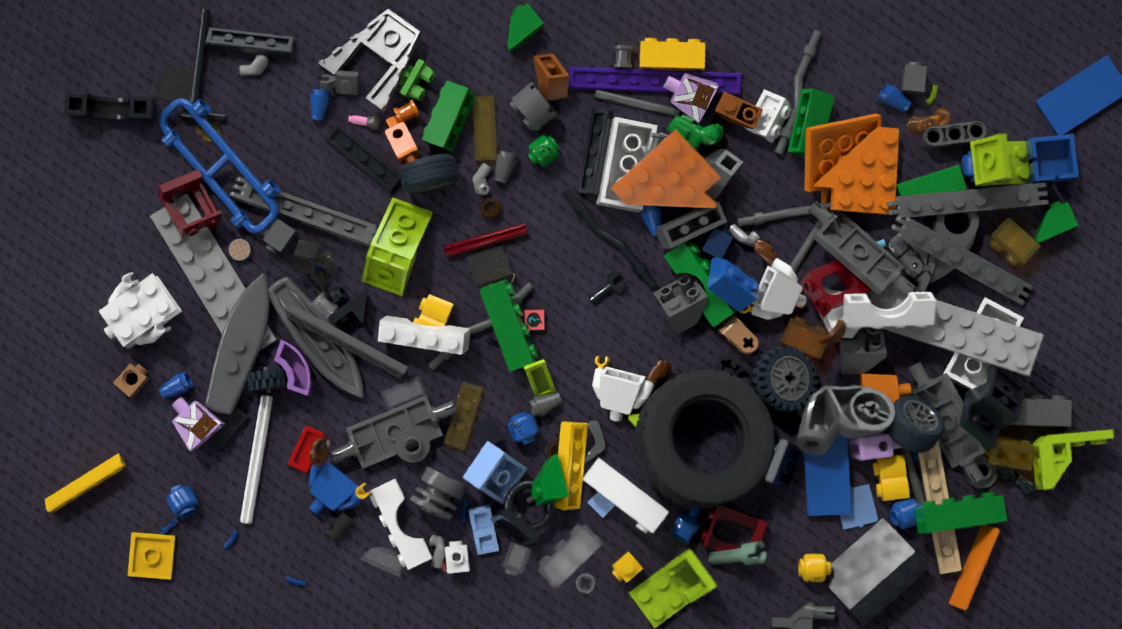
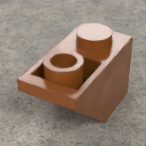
M723 92L714 115L735 125L755 129L763 109Z

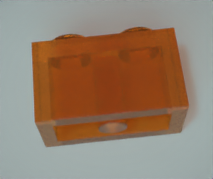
M797 316L795 319L790 318L779 343L785 346L796 347L798 350L804 351V355L819 361L827 345L820 343L819 338L826 336L827 330L817 325L815 328L806 325L808 321Z

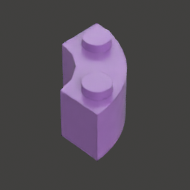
M281 340L274 361L281 364L287 373V389L311 396L313 377L307 359L297 348Z

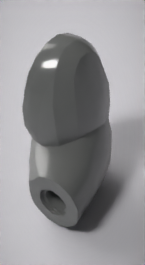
M824 385L809 398L803 412L796 445L805 453L822 455L828 451L839 435L850 439L878 435L892 424L895 415L894 405L885 394L869 387L858 385L845 387Z

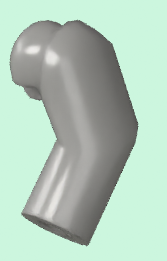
M257 54L251 65H240V76L260 75L268 65V56Z

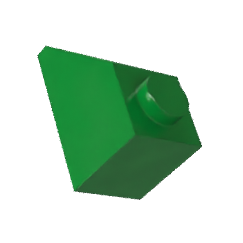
M528 3L525 6L521 4L512 11L513 15L510 19L507 46L510 53L544 27L543 21Z
M1058 201L1048 206L1049 210L1044 212L1034 237V244H1038L1078 226L1068 202L1061 204Z
M558 454L553 455L544 462L532 483V496L536 500L537 506L561 502L569 496Z

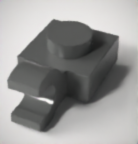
M337 71L336 76L323 74L322 81H320V89L331 90L336 88V93L357 95L358 72Z

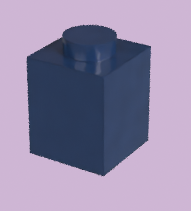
M722 227L718 229L713 228L701 252L711 258L722 259L733 239L730 236L731 232Z

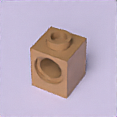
M130 363L113 384L128 397L133 398L150 378L146 375L148 371L139 363L136 366ZM133 373H136L138 376V381L135 385H131L128 381L129 376Z

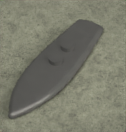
M265 274L257 277L243 291L233 306L222 332L205 406L216 413L232 414L247 382V373H251L260 351L267 328L270 303Z
M289 277L274 282L268 288L269 299L305 356L335 386L349 394L363 398V382L352 352L290 320L286 315L291 305H294L333 326L331 322Z

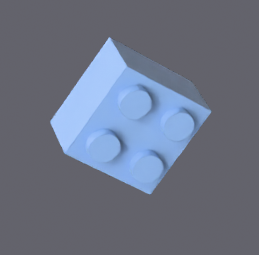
M487 441L463 478L503 504L508 491L518 483L527 468Z

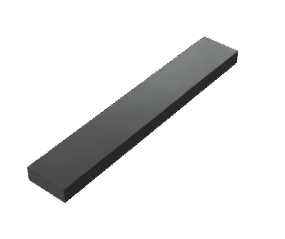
M291 305L286 315L290 320L398 378H401L407 369V366L294 305Z

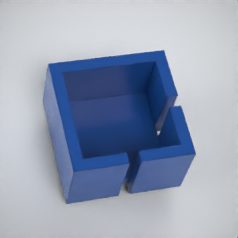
M1074 134L1030 138L1026 141L1028 161H1032L1029 165L1031 184L1050 183L1053 180L1054 182L1072 181L1079 177Z

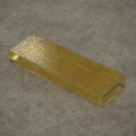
M494 95L476 96L473 102L475 161L497 160Z
M462 382L455 405L457 414L452 415L444 441L445 445L465 450L483 392L482 387Z

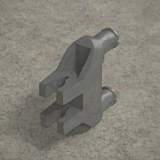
M808 602L790 618L772 617L771 626L788 627L789 629H812L815 619L834 620L835 615L825 613L835 612V607L815 606L813 602Z

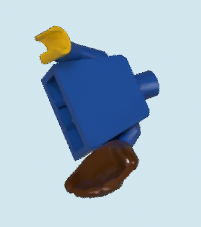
M327 437L316 439L311 446L309 459L313 464L310 469L308 484L311 489L309 492L316 497L309 508L318 516L326 506L332 511L338 510L341 512L354 508L372 493V490L367 493L363 490V486L366 483L358 486L330 461L326 462L332 442Z

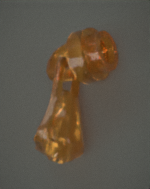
M939 108L934 112V116H912L907 122V129L912 133H918L933 126L947 125L951 120V113L945 108ZM930 120H934L935 124H930Z

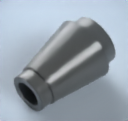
M501 150L499 155L497 154L494 180L507 183V179L517 163L516 154Z
M558 392L533 397V400L528 401L534 417H542L559 405H562Z

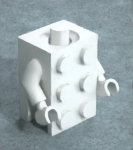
M133 272L124 275L122 282L110 296L108 305L99 310L109 325L104 328L105 333L110 339L117 337L123 347L130 349L135 344L154 343L163 333L171 330L170 326L164 328L163 325L183 312L158 276L155 277L153 273L141 282L138 279L131 281L130 277Z

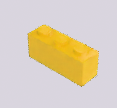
M645 38V41H640L639 69L704 72L705 43H701L699 39L679 42V39L670 38L666 39V42H659L656 38Z

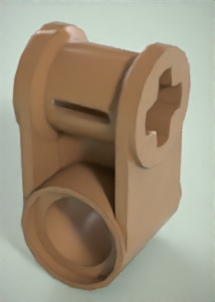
M732 315L718 329V332L728 338L727 341L743 354L749 355L756 351L758 347L757 337L736 316ZM744 339L746 341L750 339L753 341L752 349L750 347L746 349L743 347L745 344Z

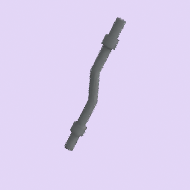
M814 30L809 44L804 48V56L794 78V107L785 128H782L779 135L781 138L775 150V153L783 155L787 143L791 139L801 89H803V78L811 59L817 53L818 49L816 47L822 35V32Z
M831 202L821 204L827 211H830ZM811 206L784 209L764 214L762 212L753 213V216L737 219L738 227L753 224L759 226L764 225L768 221L811 214L808 212Z
M529 282L513 296L516 304L519 303L521 305L523 303L522 300L534 289ZM487 319L467 328L471 329L470 335H473L493 326L491 320ZM439 351L440 353L428 366L434 371L443 361L449 360L454 354Z

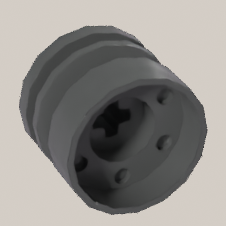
M427 466L421 480L428 487L427 489L416 487L415 490L422 493L423 496L420 498L412 494L410 500L415 502L420 509L433 516L451 520L453 515L445 511L446 507L453 510L457 509L450 502V499L452 497L461 500L467 486Z

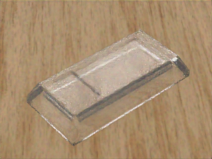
M421 376L380 392L388 411L425 395L428 396Z

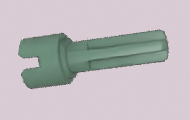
M759 541L744 543L739 549L711 552L708 560L712 565L741 561L745 565L764 563L767 553L765 551L759 552V549L765 546L763 542Z

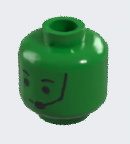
M541 135L529 144L531 153L528 154V157L534 165L539 163L542 167H546L559 157L558 151L560 147L551 135L549 137Z

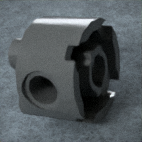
M530 82L523 90L512 97L513 101L510 105L517 113L523 114L526 117L523 121L530 130L540 131L543 126L556 118L558 113L551 103L546 100L542 92L535 88L536 85Z

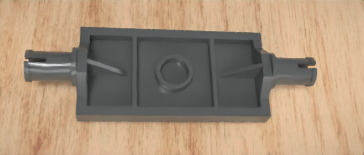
M818 201L809 208L808 212L822 223V228L814 235L813 239L876 294L879 295L891 284L902 292L905 297L908 296L909 292L913 291L916 286L901 275V271L905 266L842 211H837L835 214L833 212L830 213Z
M921 362L909 367L908 369L918 384L917 388L911 391L912 396L930 403L939 412L943 420L944 432L938 441L952 468L958 465L964 467L972 484L983 479L984 475L981 473L975 460L977 456L987 452L989 449L959 426L964 403L948 374L945 373L932 380V378L929 379Z
M425 395L348 427L346 430L350 438L349 444L331 450L332 456L342 453L334 457L336 463L352 456L357 457L362 469L398 455L395 448L396 439L405 429H419L427 435L429 441L441 437L443 433L438 424L439 420L457 414L455 407L446 411V409L453 407L454 403L451 400L434 408L433 406L431 407L429 399ZM410 439L406 443L407 450L419 446V443L414 439Z

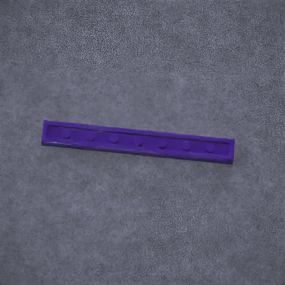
M569 67V89L673 93L664 88L667 78L671 76L680 81L684 73L717 83L719 86L715 93L717 95H723V92L731 95H741V73Z

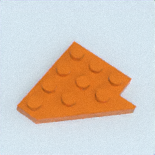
M871 114L806 128L804 190L807 192L822 190L821 202H831V189L816 188L814 184L875 128L881 127V115Z
M875 128L814 184L816 188L831 189V211L888 215L889 210H895V206L887 207V202L896 201L899 129Z
M675 129L617 181L611 189L626 205L715 208L717 203L706 191L720 179V175Z

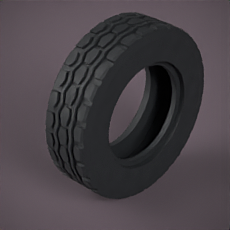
M697 369L682 373L654 391L645 402V406L642 407L635 430L637 457L642 465L641 468L644 474L650 479L651 484L656 489H659L660 493L667 498H672L673 501L682 505L686 504L696 508L720 506L742 497L761 481V477H764L769 468L768 464L771 463L775 441L770 413L759 394H756L755 390L748 383H744L742 379L735 375L731 376L727 372L715 371L714 369ZM692 404H707L722 411L731 421L736 433L737 446L731 463L722 472L715 474L697 472L684 464L677 455L672 440V429L677 415L684 407Z

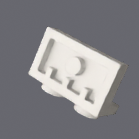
M764 90L756 104L763 111L755 129L744 128L773 143L775 138L780 135L785 119L790 116L792 105L786 98Z

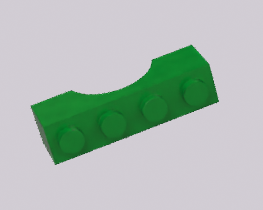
M688 240L667 253L664 258L676 274L689 273L696 276L703 283L709 298L703 314L714 328L736 313L737 310L707 288L711 263L707 259L704 260L699 253V246L694 241Z

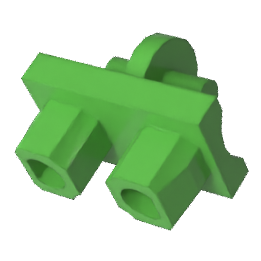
M418 59L414 67L408 65L398 83L403 86L400 93L408 100L412 98L422 101L426 91L418 86L421 79L431 83L436 74L424 61Z

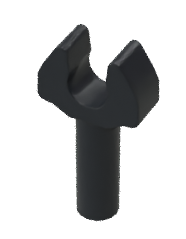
M620 272L608 274L606 276L608 279L607 284L588 297L593 304L611 291L621 293L624 290L626 281L618 286L613 284V279L617 278Z

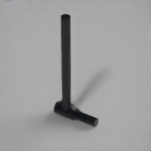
M201 9L190 102L193 104L200 97L206 48L205 42L210 10ZM183 107L181 118L195 120ZM210 112L205 119L225 122L226 114Z

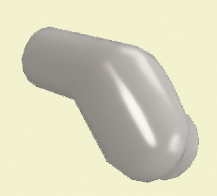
M485 163L480 166L472 178L474 190L478 195H486L489 192L486 177L492 169Z
M735 224L728 230L731 232L730 235L738 242L750 247H755V241L760 239L757 233L751 232L748 236Z
M432 535L429 545L436 548L431 566L441 568L445 557L444 539L440 535L439 537Z

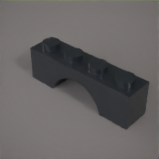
M65 93L64 114L69 118L155 122L157 101L153 97L144 96L110 98L84 93Z

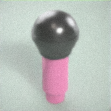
M353 115L348 118V122L367 126L371 130H377L381 126L380 118L375 115L370 117Z

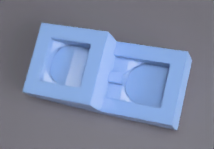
M490 505L469 509L477 554L499 551L494 522L490 520L492 517Z

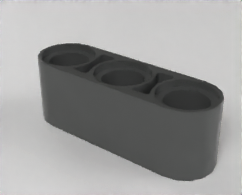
M979 121L933 126L923 133L921 140L925 147L931 149L970 144L972 141L983 139L987 129ZM972 127L980 131L978 138L971 135L970 129ZM950 130H955L958 133V140H952L949 137ZM928 133H934L937 136L936 143L928 140Z

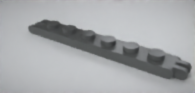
M237 177L235 182L243 186L234 184L232 189L239 192V194L231 192L229 197L270 212L269 205L246 179ZM281 191L274 198L279 207V216L370 247L379 228L372 223Z
M1047 183L895 197L896 201L887 202V207L896 206L897 209L889 210L888 215H897L905 219L906 217L916 218L1049 205L1048 200L1039 199V197L1048 196V192H1039L1038 190L1039 188H1046Z
M897 216L896 221L902 224L901 228L894 224L891 227L898 232L897 237L1024 306L1025 301L1020 299L1019 296L1023 295L1028 298L1030 294L1023 291L1025 287L1028 290H1033L1034 286L913 219L906 217L904 220Z

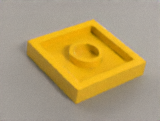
M132 532L128 576L172 579L176 536Z

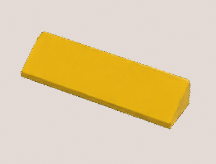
M561 422L558 457L569 496L561 502L555 503V508L561 510L580 509L588 423Z
M116 454L46 498V510L54 513L126 468V464L120 454Z

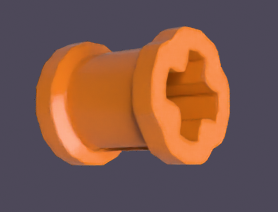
M413 99L400 108H393L400 123L414 117H420Z

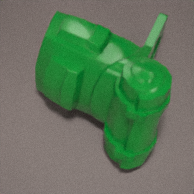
M685 114L682 116L676 115L667 127V130L671 133L676 129L697 152L703 144L714 145L724 135L723 127L718 123L702 127L695 124V119Z

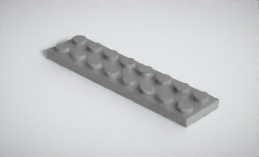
M188 194L175 200L187 224L202 218ZM164 207L150 217L222 333L233 306L246 288L209 228L201 229L194 236L188 237L187 235L181 238ZM268 324L260 350L277 341Z
M888 285L879 295L875 293L870 298V302L880 309H892L903 303L907 297L896 287ZM936 300L934 325H927L926 327L909 325L904 328L884 326L881 328L987 364L997 365L1027 377L1031 375L1044 334Z

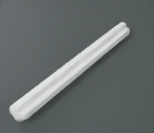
M262 395L260 398L240 522L245 524H251L253 521L273 397Z

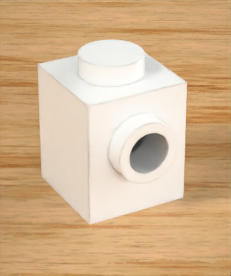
M462 541L449 542L450 546L445 547L447 573L470 571L468 546L463 545Z

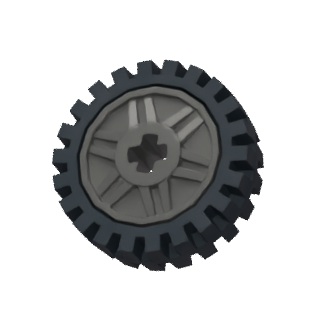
M790 346L774 348L761 355L760 360L755 364L758 368L753 370V374L757 376L752 379L753 383H757L754 390L755 392H760L759 396L764 399V405L778 412L794 411L806 406L807 401L812 396L811 394L816 392V388L813 386L817 385L818 380L813 379L814 376H817V371H812L815 365L814 363H809L811 358L808 355L804 356V351Z

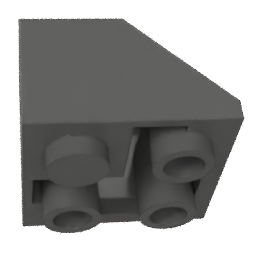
M703 147L699 154L720 175V179L706 191L715 201L737 175L743 161L726 149Z
M689 273L654 292L656 299L677 334L698 323L709 300L694 275Z
M862 327L853 338L843 337L839 340L841 374H864L887 357L884 333L881 328Z

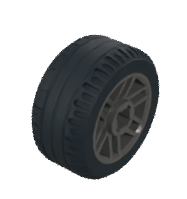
M440 154L403 164L399 168L403 190L409 194L419 193L455 183L458 179V173L453 156L450 154Z
M914 396L900 397L893 404L895 415L892 424L886 429L887 433L896 444L908 451L915 453L928 452L934 447L944 432V423L939 412L930 403Z

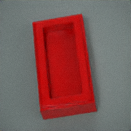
M305 425L287 465L308 474L312 466L309 459L311 446L316 439L325 437L326 434Z

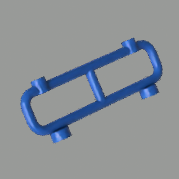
M184 98L171 102L159 117V127L165 134L162 138L164 144L170 148L174 145L195 170L199 169L202 179L234 215L231 218V222L237 228L243 226L247 231L255 234L266 230L278 217L279 207L274 198L280 193L279 187L269 179L263 185L205 119L211 112L207 103L198 99L193 104ZM179 107H184L224 153L208 171L180 140L178 133L172 130L167 123L168 118ZM229 161L233 163L270 207L269 215L258 225L250 222L248 215L238 208L213 178Z

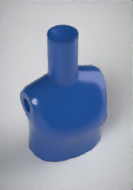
M693 507L689 514L681 512L669 533L680 542L689 544L691 538L701 527L696 518L703 508Z

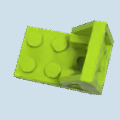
M998 134L970 142L976 186L1031 184L1026 141H1007L1006 134Z
M392 197L370 245L362 282L402 296L416 259L418 247L433 212Z
M1113 430L1038 437L1031 446L1036 489H1053L1072 461L1071 447L1085 446V441H1089V445L1108 443L1107 439L1114 438Z
M687 549L630 591L629 594L653 627L656 628L688 603H692L717 585L693 552Z

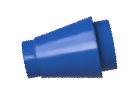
M888 83L878 95L881 103L906 112L911 105V101L894 85H889Z
M313 89L312 94H310L311 119L324 121V116L331 100L330 91Z
M644 206L640 214L651 235L655 236L657 234L654 228L663 225L661 207Z
M179 372L161 386L159 391L162 397L167 399L168 397L189 392L190 388L193 387V383L186 372Z

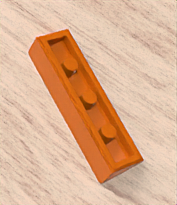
M986 524L981 525L949 601L950 605L965 611L968 609L1000 532L999 529Z

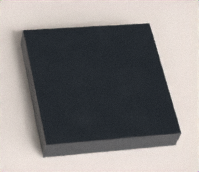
M235 406L230 415L210 410L225 423L221 429L208 439L220 450L227 445L249 418L237 406Z

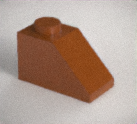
M553 53L533 56L539 89L546 100L567 98L569 75Z

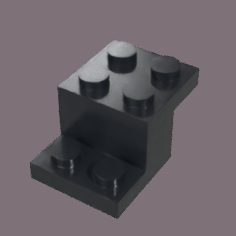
M993 364L990 365L986 382L966 392L959 426L989 450L996 447L999 430L1019 421L1025 387L1001 367Z

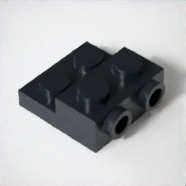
M780 439V442L775 446L774 458L768 466L765 480L775 486L789 490L803 451L793 443Z

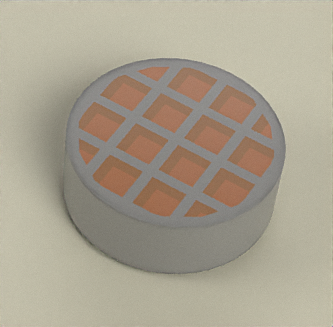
M236 239L229 246V254L237 261L246 260L251 254V246L243 239Z

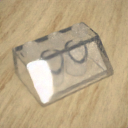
M578 524L569 532L572 536L566 542L562 539L554 547L556 552L551 557L547 554L538 562L540 567L537 570L555 590L603 544L585 524L582 527Z

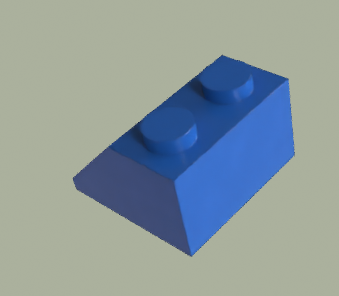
M716 257L711 259L707 287L710 291L739 312L758 299L759 284L753 278L747 276L737 266H734L727 260Z

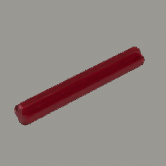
M522 223L444 246V251L447 257L527 235L528 230L526 224Z

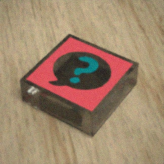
M523 309L524 324L528 325L529 330L545 331V309Z

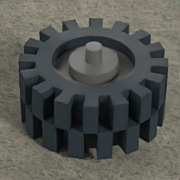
M263 367L264 371L247 373L248 388L251 392L267 390V393H271V389L286 387L288 384L284 368L268 370V367Z

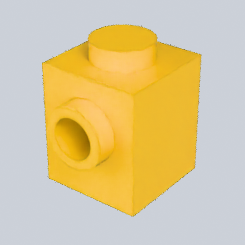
M629 551L612 565L614 568L612 573L620 582L624 579L626 583L643 569Z

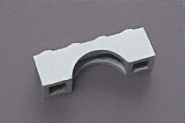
M909 292L907 298L899 306L892 309H880L871 304L866 294H844L843 320L847 327L851 329H861L862 327L880 329L884 326L904 328L909 325L926 327L927 325H934L936 300L931 292Z
M385 316L380 320L378 341L462 355L469 348L471 329L450 325L427 326L413 323L406 318Z
M397 479L372 489L371 501L375 508L379 506L381 510L380 520L384 528L388 526L391 535H388L393 547L397 546L401 553L398 555L402 567L407 566L409 570L432 559L433 556L425 539L406 535L398 525L397 512L405 497Z

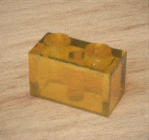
M1009 217L1004 219L988 237L991 241L989 243L991 247L998 252L1002 250L1007 255L1006 260L1013 266H1023L1041 246Z
M998 436L996 447L983 453V456L990 464L1031 471L1037 450L1029 441Z

